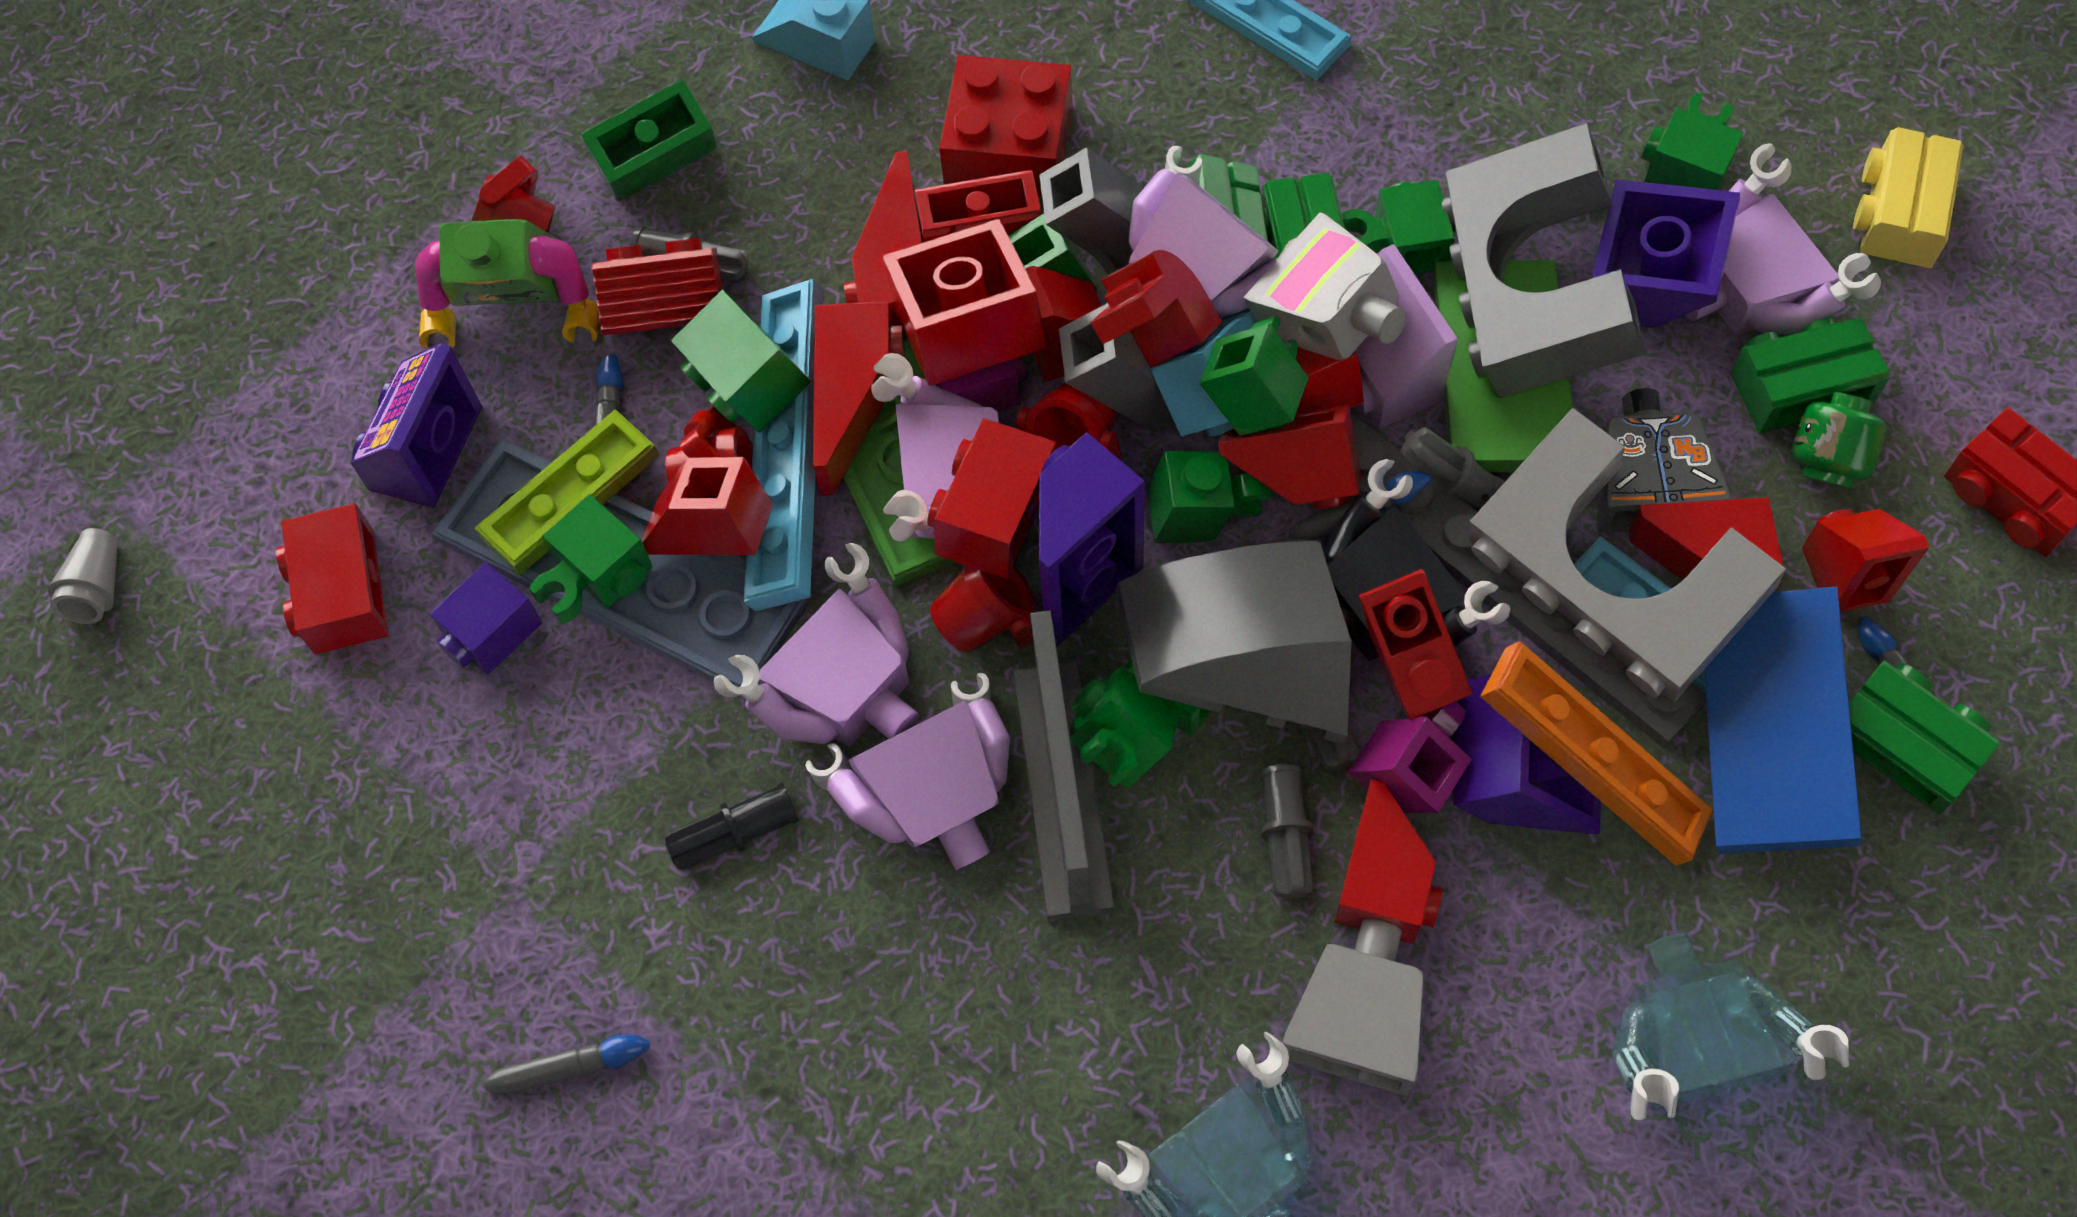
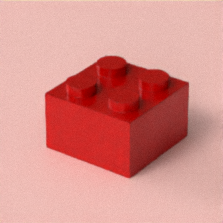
M957 55L939 146L944 185L1032 170L1037 194L1042 197L1039 175L1064 161L1073 107L1071 65Z
M999 219L882 256L896 313L929 386L956 379L965 374L1005 361L1015 360L1021 356L1047 348L1036 289Z

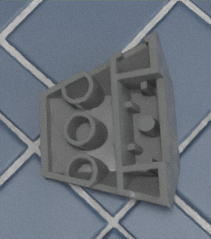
M1286 537L1260 545L1244 546L1192 556L1139 572L1118 582L1116 595L1140 693L1219 713L1226 706L1263 714L1266 725L1283 729L1286 721L1324 730L1323 739L1341 744L1345 743L1348 737L1351 639L1320 541Z

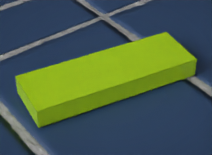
M615 409L479 523L475 530L479 537L520 576L549 551L542 537L544 533L588 494L593 496L602 505L659 457L657 448Z

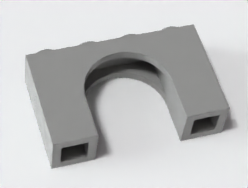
M1572 408L1469 521L1470 541L1474 544L1471 550L1492 571L1501 574L1506 569L1525 584L1522 587V592L1539 609L1548 614H1552L1557 610L1576 625L1573 629L1574 634L1589 649L1602 656L1609 651L1629 668L1625 671L1626 675L1643 692L1654 698H1657L1662 693L1675 703L1777 589L1786 568L1731 527L1681 583L1667 592L1648 598L1631 599L1605 593L1590 584L1578 572L1570 558L1566 544V535L1576 517L1620 470L1625 446L1576 409Z

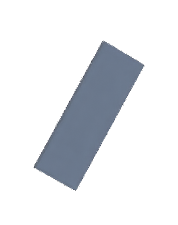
M501 438L432 532L433 537L437 542L480 564L486 561L500 574L530 588L532 582L539 575L552 570L558 565L550 550L519 576L479 537L475 527L551 464V462ZM615 494L603 506L642 541L652 511ZM648 555L653 568L647 572L644 582L634 593L627 597H620L606 609L589 592L583 589V605L579 614L713 682L716 676L723 675L734 686L740 687L743 682L742 672L739 668L732 665L728 658L735 655H746L754 660L760 670L779 651L812 600L813 594L810 591V598L755 612L744 603L746 557L741 555ZM556 592L548 598L558 603L563 599L565 593Z

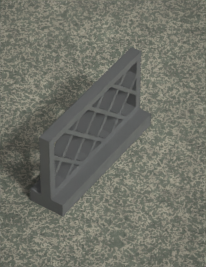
M1051 610L1030 613L1036 667L1013 671L1048 922L1112 914L1114 913V902L1092 761L1088 765L1084 763L1080 757V750L1069 739V733L1076 715L1071 710V706L1081 692L1077 662L1058 664Z

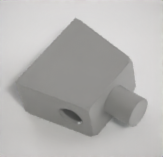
M1364 919L1360 926L1355 950L1336 944H1327L1285 1032L1283 1044L1288 1050L1289 1062L1408 1096L1415 1083L1418 1070L1423 971L1416 967L1395 962L1402 935L1400 928L1382 920Z

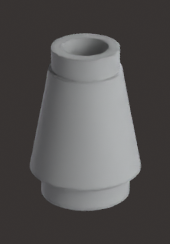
M97 528L85 529L80 533L79 539L48 587V594L52 599L50 606L55 614L71 622L92 624L100 621L103 618L104 612L110 611L113 608L117 548L119 545L118 539L113 534Z

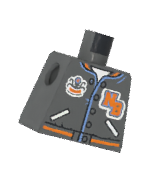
M1652 388L1636 389L1623 396L1624 416H1615L1609 419L1604 429L1607 434L1625 446L1620 470L1597 494L1596 526L1598 533L1629 531L1640 505L1731 500L1729 489L1699 416L1692 412L1663 414L1660 393Z

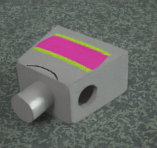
M1321 212L1243 297L1256 322L1273 316L1279 317L1281 322L1277 335L1282 342L1295 339L1299 348L1336 360L1349 358L1368 335L1384 344L1395 341L1401 334L1406 322L1404 309L1395 305L1399 293L1384 260L1338 223Z

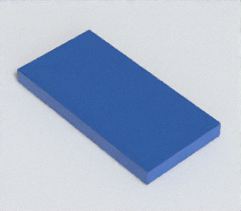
M1837 586L1773 592L1704 669L1715 836L1718 854L1862 846Z

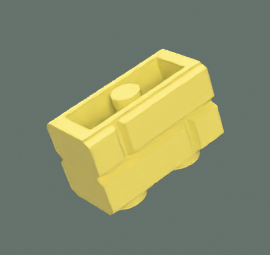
M1897 127L1890 131L1882 149L1874 147L1871 149L1862 175L1863 183L1872 184L1870 195L1864 194L1862 196L1853 223L1854 230L1863 231L1860 246L1861 253L1925 268L1933 267L1949 237L1964 146L1960 140L1937 135L1927 138L1923 132Z

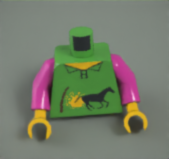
M512 219L440 224L439 241H432L416 258L415 271L420 306L424 309L421 312L419 343L424 349H428L429 335L433 333L445 335L449 339L448 346L452 348L455 346L457 317L450 308H447L449 304L453 306L561 301L564 304H568L562 329L565 339L569 342H574L576 326L589 330L593 341H596L601 325L599 309L596 302L586 299L589 291L573 248L565 241L555 238L527 220Z

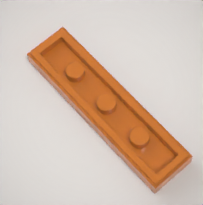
M1521 641L1506 647L1480 697L1675 866L1692 861L1713 809Z

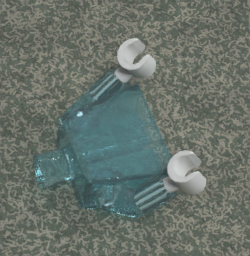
M1688 933L1672 934L1648 945L1659 978L1643 983L1631 997V1003L1622 1010L1612 1052V1059L1627 1089L1632 1094L1630 1111L1632 1117L1636 1120H1644L1646 1118L1648 1102H1650L1653 1110L1664 1107L1667 1111V1116L1674 1118L1676 1107L1679 1103L1780 1078L1797 1063L1794 1054L1804 1057V1071L1812 1080H1820L1826 1077L1824 1057L1836 1059L1842 1067L1846 1068L1849 1066L1848 1037L1842 1030L1831 1025L1816 1026L1754 975H1747L1742 965L1736 960L1700 967Z
M1264 1032L1265 1039L1270 1045V1053L1267 1059L1259 1064H1255L1251 1051L1245 1045L1241 1044L1237 1050L1238 1061L1252 1075L1259 1078L1256 1081V1085L1246 1077L1147 1156L1138 1147L1125 1141H1117L1118 1147L1127 1154V1167L1121 1174L1116 1175L1108 1165L1099 1161L1096 1166L1098 1176L1105 1182L1120 1190H1124V1197L1141 1217H1293L1285 1206L1304 1191L1307 1183L1305 1173L1311 1163L1305 1112L1290 1075L1285 1071L1288 1067L1289 1054L1287 1048L1280 1040L1272 1034Z

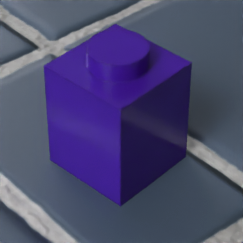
M486 561L429 613L443 634L436 641L440 648L460 667L465 668L472 661L487 675L543 623L529 598Z

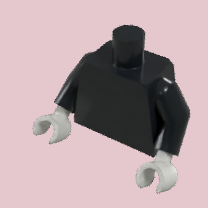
M1389 459L1378 461L1372 466L1368 475L1371 491L1369 493L1361 492L1334 526L1323 551L1349 636L1368 661L1378 658V655L1372 643L1358 595L1420 569L1425 572L1454 647L1474 635L1477 631L1476 625L1479 622L1497 625L1504 622L1510 614V606L1505 603L1498 604L1490 612L1483 613V599L1488 594L1495 592L1499 586L1489 581H1480L1474 583L1465 593L1399 508L1394 506L1390 510H1386L1384 504L1388 499L1403 498L1410 493L1413 487L1412 477L1405 475L1399 481L1396 488L1391 491L1386 490L1383 485V476L1391 469L1395 462Z

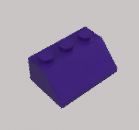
M1088 432L1072 446L1063 445L1056 449L1045 461L1040 473L1039 564L1043 611L1051 610L1056 648L1116 593L1118 582L1137 574L1144 567L1145 481Z

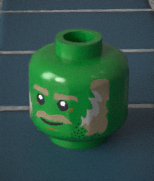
M1834 392L1830 403L1815 402L1806 406L1791 449L1793 460L1803 466L1801 476L1851 489L1854 480H1865L1873 475L1887 434V425L1881 418L1869 413L1872 401Z

